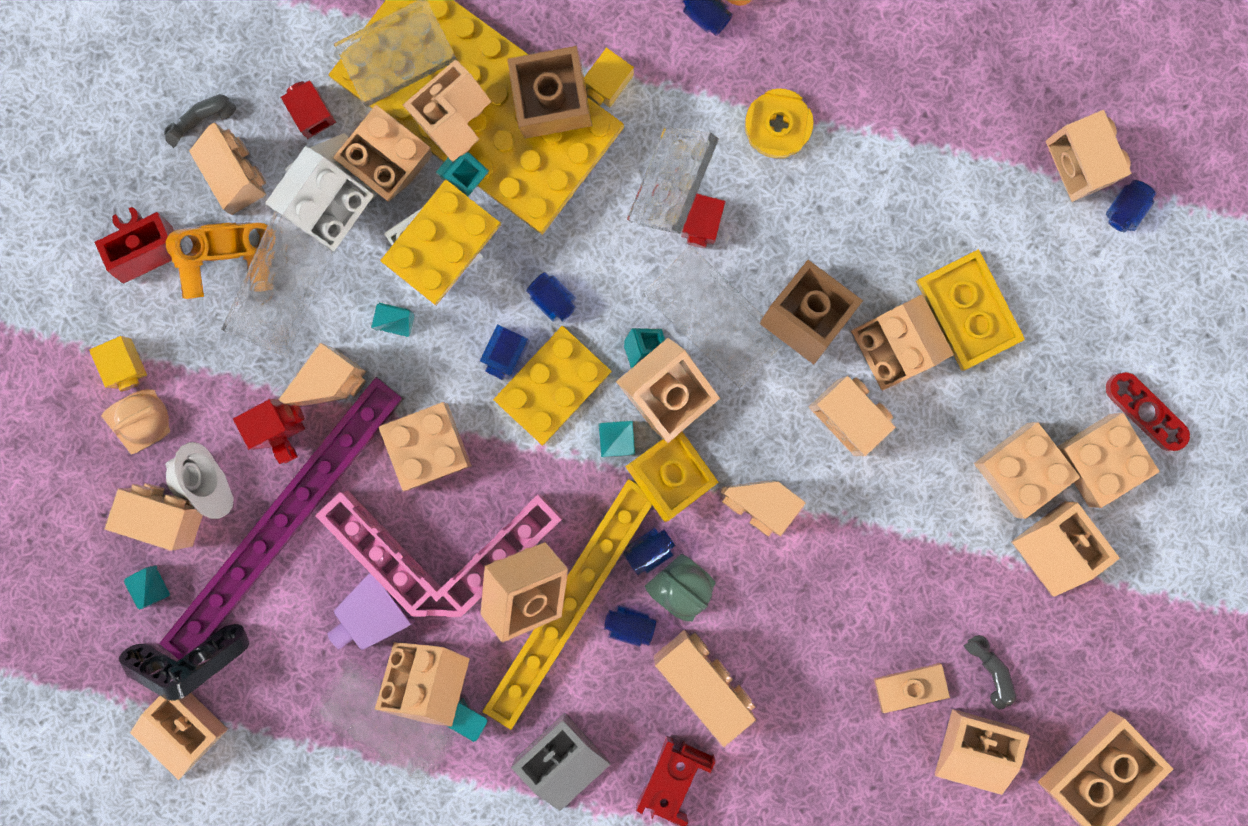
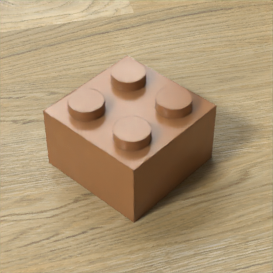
M577 46L507 59L518 126L524 139L592 126L582 62Z
M807 260L770 305L759 324L814 365L863 300L810 260Z

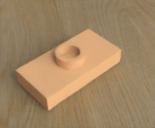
M941 663L874 678L883 713L950 698Z

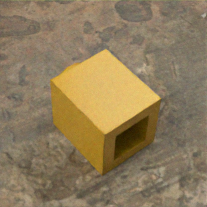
M606 47L584 77L587 97L599 106L604 103L610 108L634 76V67Z
M119 336L89 349L106 388H118L120 392L127 391L140 384L138 379L147 376L131 338Z

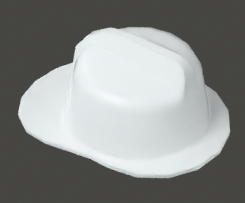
M189 442L181 446L175 458L165 464L167 468L166 482L169 490L173 495L189 500L192 506L203 516L210 519L224 517L232 509L234 501L225 474L217 465L208 449L200 443Z

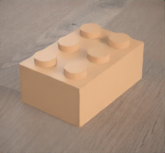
M683 630L654 655L655 666L719 743L725 747L756 721L752 712L755 705L740 685L736 688L732 687L730 682L733 679L718 659L711 662L707 657L710 652L702 639L695 632L690 636Z
M1109 711L1038 783L1079 826H1116L1173 768L1125 718Z

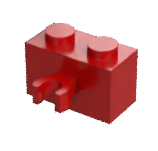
M130 207L129 212L132 217L128 223H123L122 219L115 214L112 216V221L119 230L94 242L107 272L124 284L172 261V257L166 249V239L174 229L158 212L142 218L135 208Z
M268 399L233 418L248 450L272 447L274 456L279 464H286L298 458L288 438L305 430L302 423L305 418L299 406L284 404L279 399Z

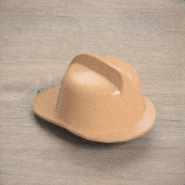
M151 389L134 392L111 405L101 416L130 454H135L149 447L170 433L169 416L166 407L160 398L157 397L155 390Z

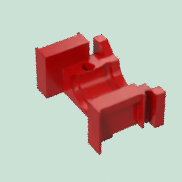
M667 736L658 756L653 774L636 803V811L643 814L645 807L652 809L651 819H653L654 815H657L679 826H687V814L680 812V807L698 768L711 773L716 760L714 754L709 755L685 744V741H682L679 750L673 748V738ZM679 762L684 763L682 767L676 766ZM662 799L668 800L666 803L660 802Z

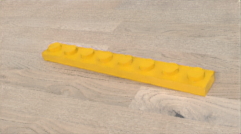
M630 479L626 481L567 575L562 616L532 631L483 709V713L508 729L512 730L651 508V502L638 484Z

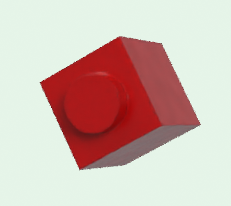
M310 80L291 85L287 89V93L280 97L298 129L307 139L337 123L319 91Z
M692 192L681 237L687 238L686 243L688 245L698 248H706L707 244L714 245L726 201Z

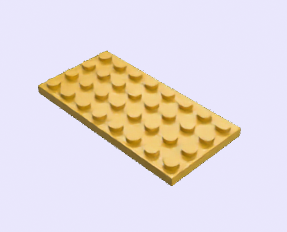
M385 0L328 74L332 80L371 109L375 105L379 106L431 147L432 154L444 162L448 158L446 154L426 134L403 104L456 59L473 76L491 100V103L483 109L479 116L472 118L467 123L479 138L468 152L489 170L477 187L541 235L544 234L624 129V123L588 98L592 126L524 139L518 126L507 59L529 54L454 0Z

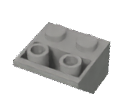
M564 713L514 759L511 768L537 796L561 811L611 763L568 715Z

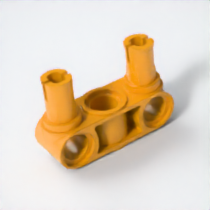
M245 222L202 225L196 228L178 229L170 233L166 239V249L172 257V263H174L175 268H179L182 298L204 297L200 270L203 260H226L242 256L243 260L247 261L250 290L271 288L267 258L271 257L270 252H272L271 248L275 240L273 230L264 223ZM253 229L259 233V242L255 247L249 242V234ZM188 236L193 245L191 252L185 255L180 249V242L183 237Z

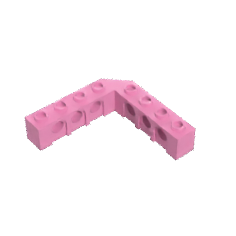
M349 490L340 491L315 515L411 616L462 617L482 597L486 565L519 553L526 548L534 547L563 519L554 507L541 494H538L467 565L441 587Z

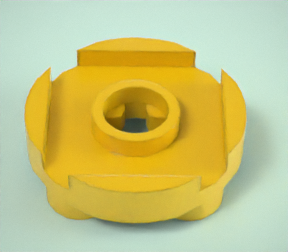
M779 88L771 89L755 99L750 105L745 118V133L750 145L760 154L770 158L781 159L797 154L808 142L814 123L813 114L810 108L808 109L806 103L802 101L803 98L794 91ZM777 115L783 116V122L788 123V128H782L781 132L774 131V127L770 126L769 121H775Z

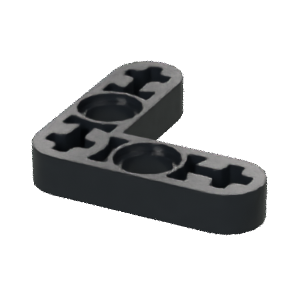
M231 624L217 631L179 661L171 659L146 644H135L120 654L119 662L128 677L166 700L174 701L189 695L241 655L248 648L249 639L242 625Z

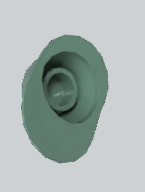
M681 553L645 585V589L656 602L672 615L683 621L692 622L696 615L708 607L713 587L716 583L705 570Z

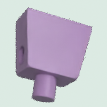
M369 573L336 607L334 614L341 623L328 632L327 635L332 644L339 650L352 640L363 650L407 628L416 620Z

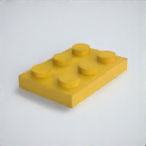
M445 179L380 261L437 306L499 229L501 223Z
M979 249L916 280L961 371L967 370L1025 340Z
M562 325L493 400L543 446L612 371Z

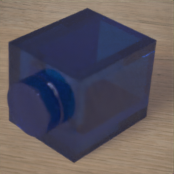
M497 324L480 359L481 363L487 365L484 372L501 380L504 379L505 375L513 378L530 340Z

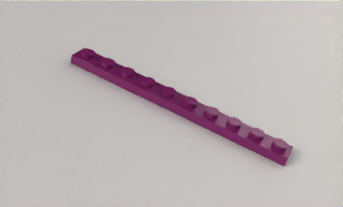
M378 377L374 378L159 643L161 646L180 660L215 633L379 431V426L387 421L404 400L402 396Z

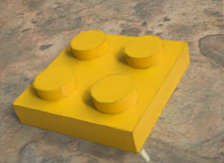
M683 431L669 443L664 439L660 440L625 466L664 522L671 520L719 483Z

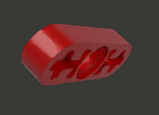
M1123 372L1114 374L1108 379L1106 383L1108 397L1161 449L1178 451L1188 444L1190 432L1187 426L1135 375ZM1128 381L1127 390L1133 396H1139L1140 393L1143 396L1134 401L1128 394L1118 395L1117 391L1120 387L1117 382ZM1144 402L1152 404L1155 408V416L1149 422L1142 420L1139 416V408ZM1161 423L1168 430L1177 429L1178 432L1175 436L1178 441L1167 443L1166 439L1169 436L1163 428H1156L1155 431L1152 428Z

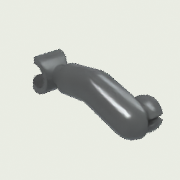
M222 94L197 102L179 118L181 121L177 125L171 123L165 128V140L175 148L182 135L189 129L195 128L204 118L218 113L222 119H228L235 112L236 106L229 101L227 96Z
M974 636L968 640L964 647L969 653L979 657L983 667L992 675L996 691L990 696L992 704L997 709L1011 706L1016 701L1017 696L1009 669L994 652H989L990 645L984 636Z

